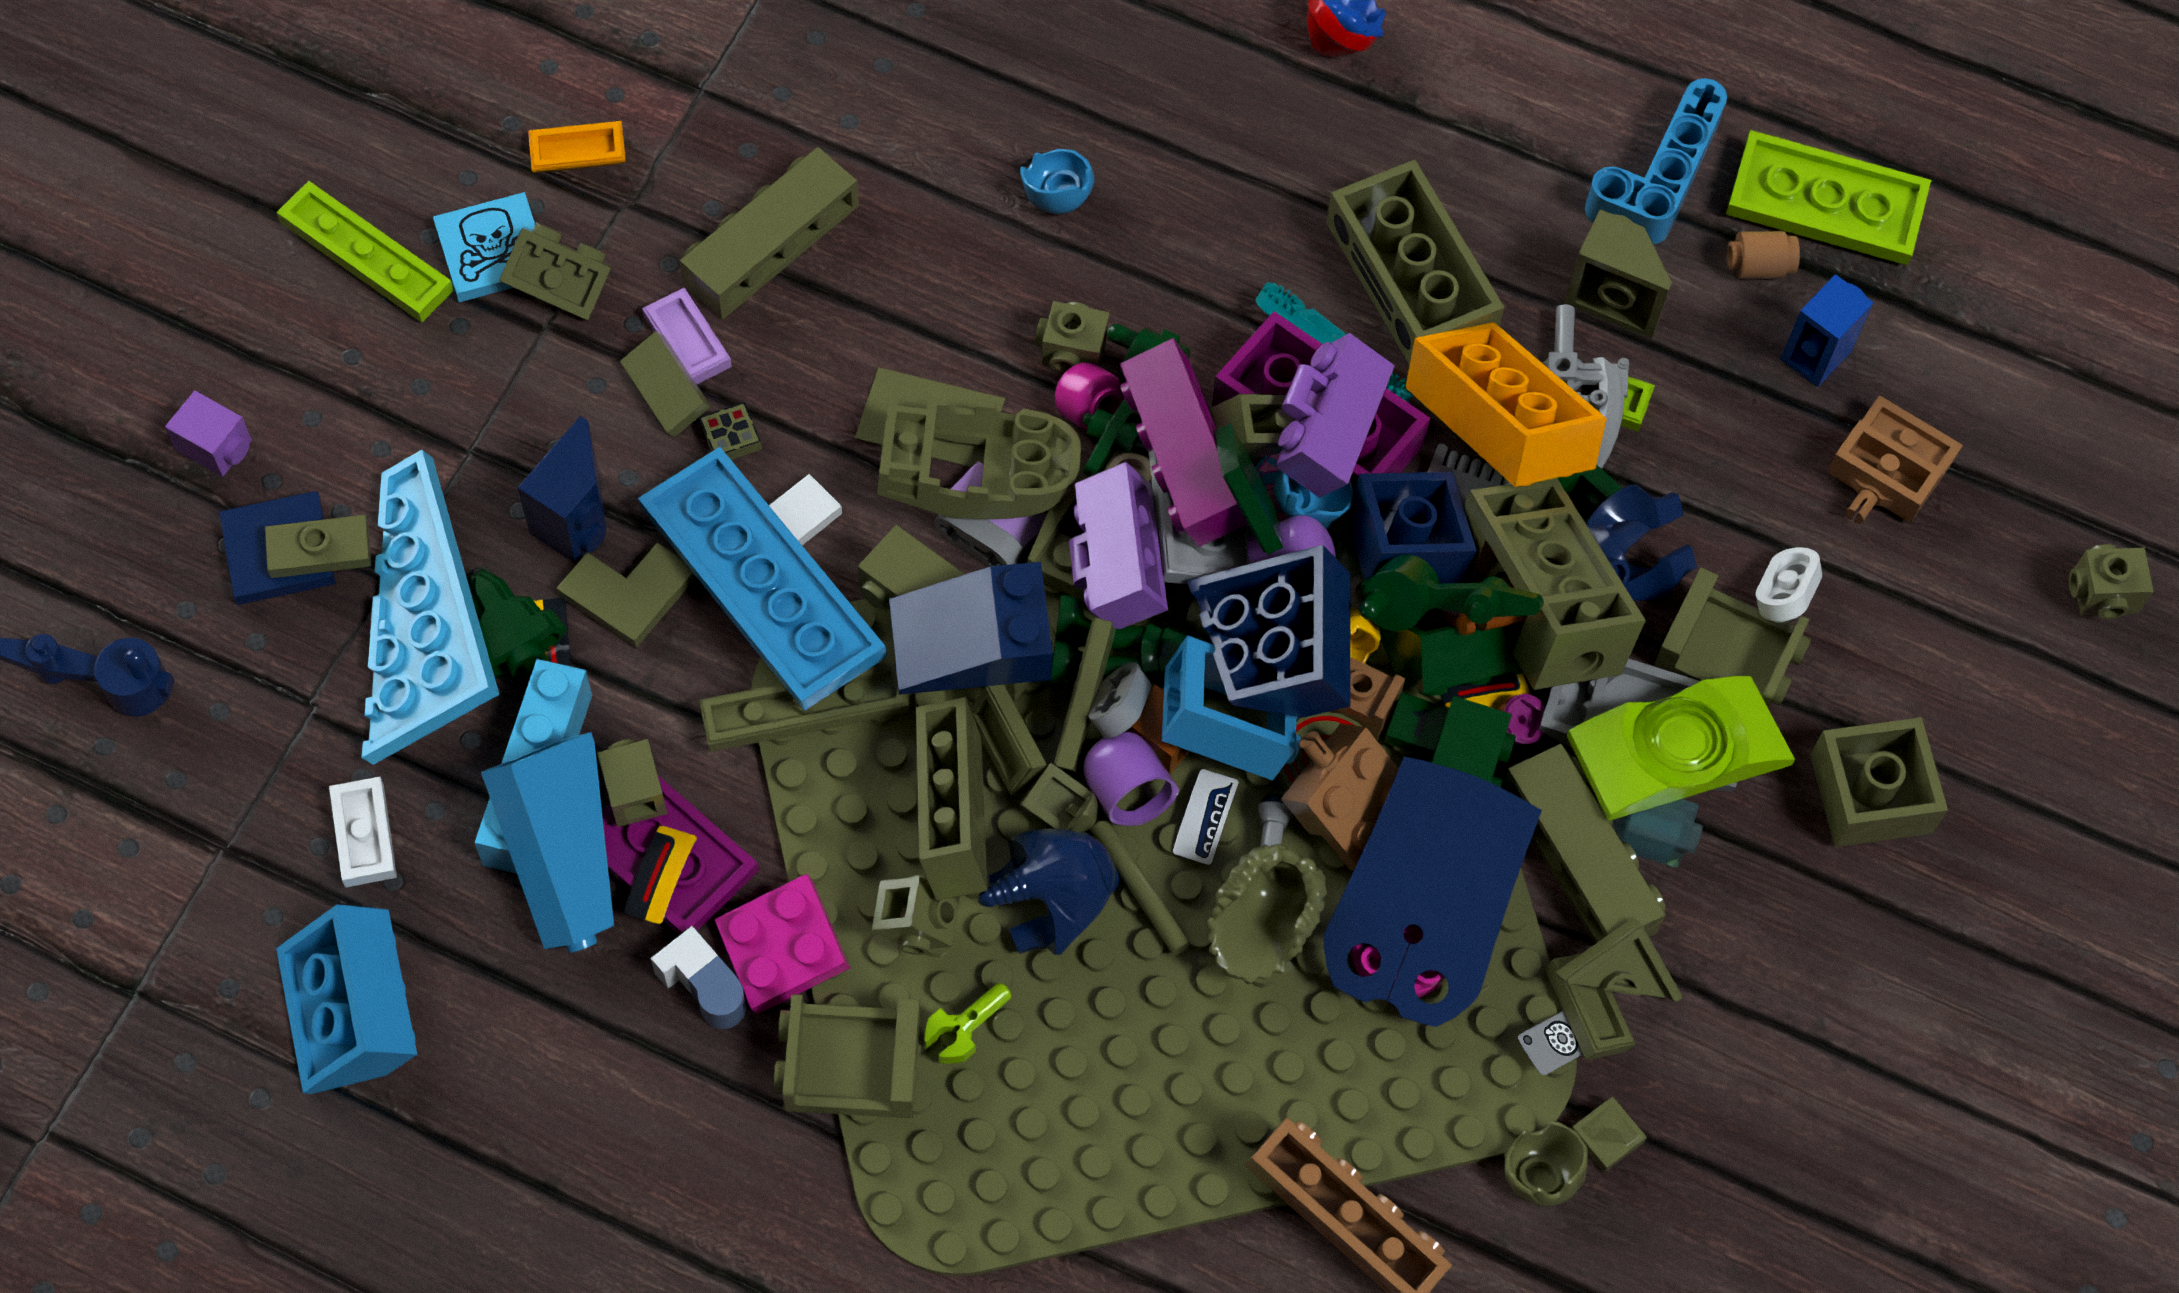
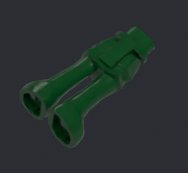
M1061 595L1052 659V680H1050L1049 686L1065 687L1076 681L1084 653L1077 647L1086 646L1092 620L1085 617L1080 600L1073 596ZM1151 623L1147 626L1130 625L1122 629H1116L1111 649L1138 652V656H1109L1103 679L1119 667L1135 662L1151 684L1164 688L1166 665L1186 636L1191 635L1169 626L1162 629ZM1199 635L1198 639L1205 642V636Z

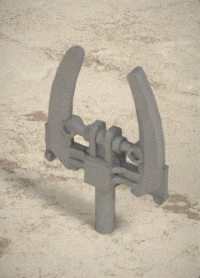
M1563 304L1556 307L1554 352H1549V358L1541 363L1574 391L1582 385H1599V390L1593 391L1591 395H1581V392L1577 393L1607 418L1597 465L1602 469L1615 445L1622 422L1624 398H1627L1629 360L1621 358L1618 364H1611L1604 357L1593 358V363H1583L1578 359V352H1573L1575 308L1571 305Z

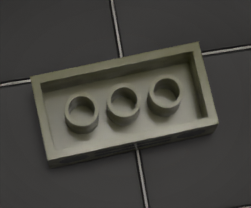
M1415 159L1331 192L1326 224L1409 365L1414 339L1417 337L1495 322L1500 327L1505 308Z

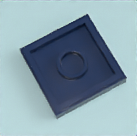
M318 491L219 511L233 596L237 605L336 584L334 571L270 578L267 570L265 526L324 520L321 498Z

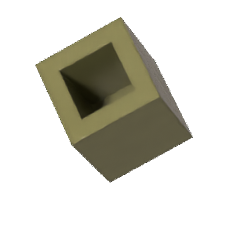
M648 739L638 742L636 740H622L612 744L608 750L597 752L617 827L668 814Z

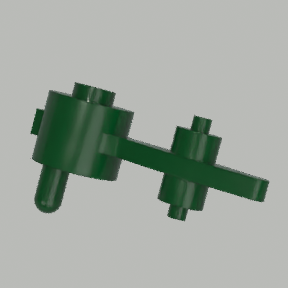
M1113 324L1107 330V337L1111 342L1128 349L1124 362L1172 338L1175 339L1187 357H1190V348L1180 344V336L1166 329H1163L1161 334L1147 328H1143L1138 333L1120 324ZM1121 368L1119 382L1123 384L1127 381ZM1125 398L1114 415L1099 408L1094 415L1086 413L1083 418L1082 424L1088 426L1086 435L1099 441L1084 468V474L1090 477L1103 471L1116 450L1122 453H1135L1137 449L1142 452L1146 449L1138 435L1136 425L1132 423L1138 413V409L1132 411Z
M1399 555L1390 559L1372 578H1367L1361 584L1362 603L1360 604L1359 612L1364 619L1372 620L1386 630L1404 631L1413 627L1432 608L1463 613L1472 622L1484 624L1493 617L1536 615L1544 606V600L1538 593L1510 588L1504 580L1498 577L1485 578L1481 583L1439 584L1436 572L1425 560L1414 555Z

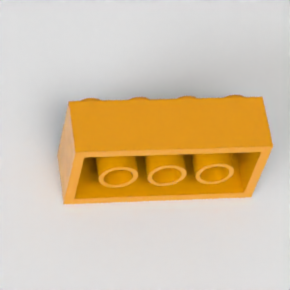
M1495 322L1414 339L1405 388L1514 487L1529 486L1536 482L1558 477H1569L1575 473L1596 469L1607 418Z

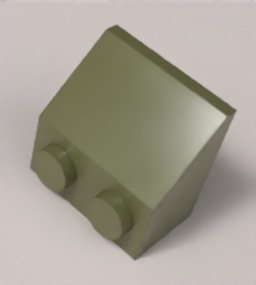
M1600 209L1578 254L1564 304L1571 305L1581 311L1652 339L1672 281L1645 227L1633 223L1625 216L1613 215Z

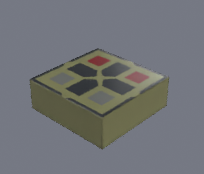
M745 402L699 417L701 429L711 452L721 447L727 456L733 460L762 450L761 440Z

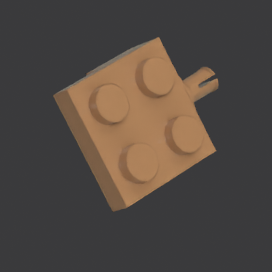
M1879 395L1862 421L1859 420L1837 451L1827 473L1852 487L1858 493L1850 507L1845 511L1846 516L1851 520L1858 509L1862 507L1854 523L1862 524L1875 504L1885 507L1911 523L1954 462L1963 445Z
M1339 724L1326 742L1321 739L1316 731L1308 732L1303 736L1305 740L1301 739L1299 746L1312 760L1281 800L1309 834L1322 836L1348 869L1354 871L1399 768L1366 727Z

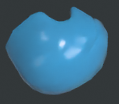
M1055 149L1044 154L1037 152L1033 155L1032 162L1027 169L1026 167L1020 168V175L1028 200L1039 210L1058 215L1072 212L1083 204L1091 193L1095 181L1089 161L1075 150Z
M1279 469L1273 490L1276 502L1288 517L1307 515L1317 519L1323 526L1334 521L1349 510L1354 495L1351 481L1349 480L1347 485L1319 498Z

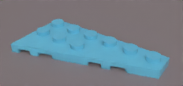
M423 450L418 451L381 473L378 526L383 529L382 554L376 555L375 573L380 575L379 595L373 596L368 668L374 671L372 697L366 698L365 716L370 719L369 740L363 741L362 759L372 765L500 695L434 460Z

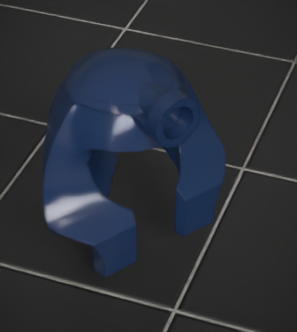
M1637 484L1626 486L1598 505L1584 519V522L1633 601L1662 600L1674 590L1687 573L1696 569L1697 565L1693 549L1688 544L1662 557L1653 568H1639L1627 561L1625 557L1627 549L1632 547L1633 543L1638 542L1639 538L1644 536V533H1648L1650 528L1654 530L1684 515L1679 494L1671 492L1663 497H1651Z
M1038 829L1015 835L1008 841L1011 859L1001 870L988 875L991 885L987 887L988 891L979 893L978 902L982 906L993 907L996 904L1002 906L1005 903L1011 904L1013 901L1020 902L1031 898L1042 900L1046 905L1047 917L1044 915L1015 926L1009 929L1019 955L1033 949H1049L1052 954L1061 955L1104 908L1108 899L1119 885V875L1106 847L1086 832L1080 833L1064 829Z

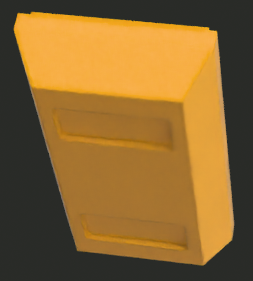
M622 121L528 130L532 172L543 173L620 165L626 162Z

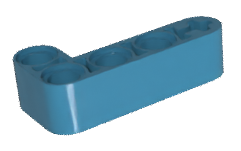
M1707 78L1697 79L1690 83L1645 178L1613 166L1604 167L1596 172L1593 176L1585 204L1586 216L1592 223H1594L1601 209L1613 215L1625 216L1633 223L1645 227L1653 244H1658L1665 240L1718 128L1727 100L1726 90L1720 83ZM1698 110L1704 112L1702 117L1696 115Z

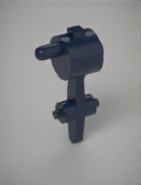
M38 634L30 640L0 638V660L35 672L42 681L49 684L59 683L65 678L97 682L111 706L123 715L137 717L154 712L165 702L167 697L169 698L175 682L172 674L165 670L155 649L141 639L123 638L107 645L96 657L59 645L48 634Z

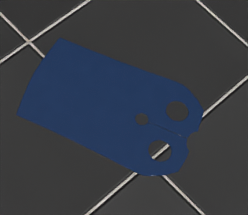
M1404 756L1369 840L1324 934L1326 966L1333 986L1365 1003L1374 999L1387 1000L1388 998V1001L1399 1010L1400 1017L1433 1027L1446 1023L1468 1008L1477 999L1483 986L1515 882L1542 810L1477 776ZM1411 924L1418 925L1423 931V938L1420 942L1409 945L1403 936L1404 930ZM1357 944H1371L1380 953V967L1371 976H1358L1348 967V953ZM1424 971H1438L1447 979L1448 993L1439 1003H1425L1416 995L1415 981Z

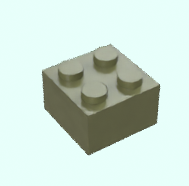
M1922 717L1823 730L1810 754L1834 847L1933 834L1948 811Z

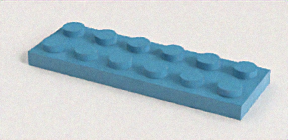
M718 447L638 498L643 512L804 711L888 657L886 646L721 447Z

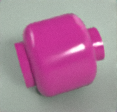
M1082 362L1072 366L1062 375L1055 391V405L1061 416L1087 431L1088 426L1082 424L1086 413L1094 415L1097 409L1101 408L1113 415L1124 400L1120 387L1122 383L1119 382L1118 377L1095 363Z

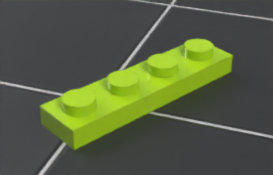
M310 181L276 212L281 224L421 323L454 291L450 279Z

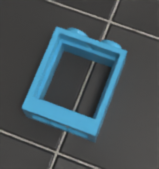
M1187 635L1165 667L1162 741L1273 781L1285 763L1291 764L1298 754L1301 737L1296 734L1297 716L1267 711V727L1265 729L1204 707V687L1225 695L1227 693L1213 653L1216 651L1214 645Z

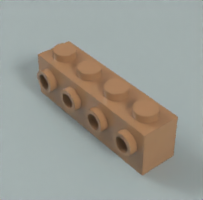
M1287 1117L1248 1160L1245 1166L1386 1293H1429L1452 1266L1442 1256L1445 1253L1442 1246L1423 1231H1419L1417 1234L1402 1220L1403 1212L1391 1200L1382 1194L1376 1197L1360 1183L1363 1177L1352 1165L1340 1157L1337 1160L1333 1159L1320 1147L1322 1140L1314 1131L1300 1121L1294 1124Z

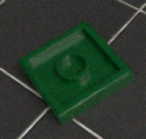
M1230 423L1215 430L1216 434L1214 436L1222 477L1260 547L1267 555L1284 548L1274 502L1235 429Z

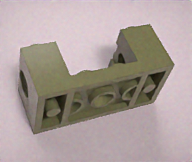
M1554 478L1536 482L1529 486L1514 487L1512 484L1470 490L1464 510L1477 551L1466 572L1469 580L1496 577L1497 572L1505 571L1515 589L1538 593L1544 600V606L1536 615H1527L1512 652L1532 688L1536 690L1622 675L1646 620L1559 480Z

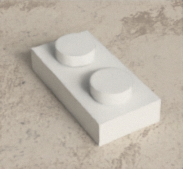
M381 777L329 786L341 877L345 888L397 878L385 790Z

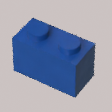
M1835 274L1800 310L1780 360L1816 387H1819L1852 352L1874 302L1867 298L1859 287L1845 282Z

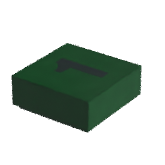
M1401 692L1384 742L1433 758L1449 708Z

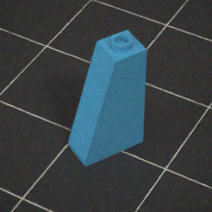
M589 732L558 740L481 772L543 947L548 949L566 946L568 953L596 944L598 941L595 934L614 926L595 742L592 733Z

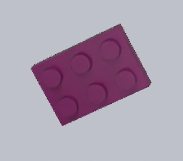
M658 775L668 814L617 827L611 803L602 809L608 872L631 892L641 863L659 826H666L695 835L697 840L681 871L663 919L680 936L691 926L698 931L759 871L758 862Z

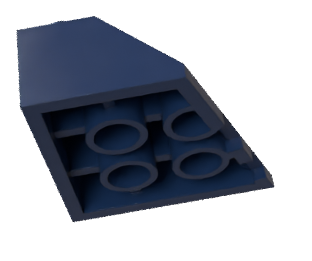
M1324 545L1187 580L1191 593L1197 598L1201 610L1199 616L1202 625L1209 633L1212 644L1215 647L1213 656L1228 699L1234 706L1303 718L1351 706L1350 573Z

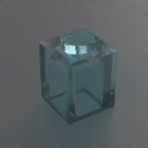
M1680 799L1630 814L1627 818L1621 842H1628L1637 856L1678 868L1685 852L1694 854L1699 843L1703 825L1695 823L1699 804Z

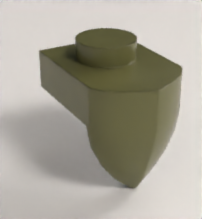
M1051 762L1047 763V766L1019 804L1020 807L1052 829H1064L1080 833L1087 831L1095 825L1098 813V801L1095 794Z

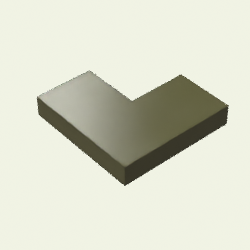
M657 543L627 578L587 552L556 589L559 597L637 648L697 577L679 556Z

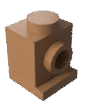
M1350 657L1351 706L1329 712L1341 713L1359 722L1378 740L1396 708L1405 678L1397 674L1393 678ZM1354 688H1356V689H1358V690H1360V691H1362V692H1364V693H1360V692L1356 691Z

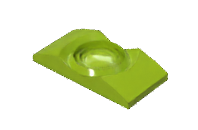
M1751 676L1706 679L1673 696L1653 702H1627L1573 727L1567 733V738L1608 821L1792 766L1795 761Z

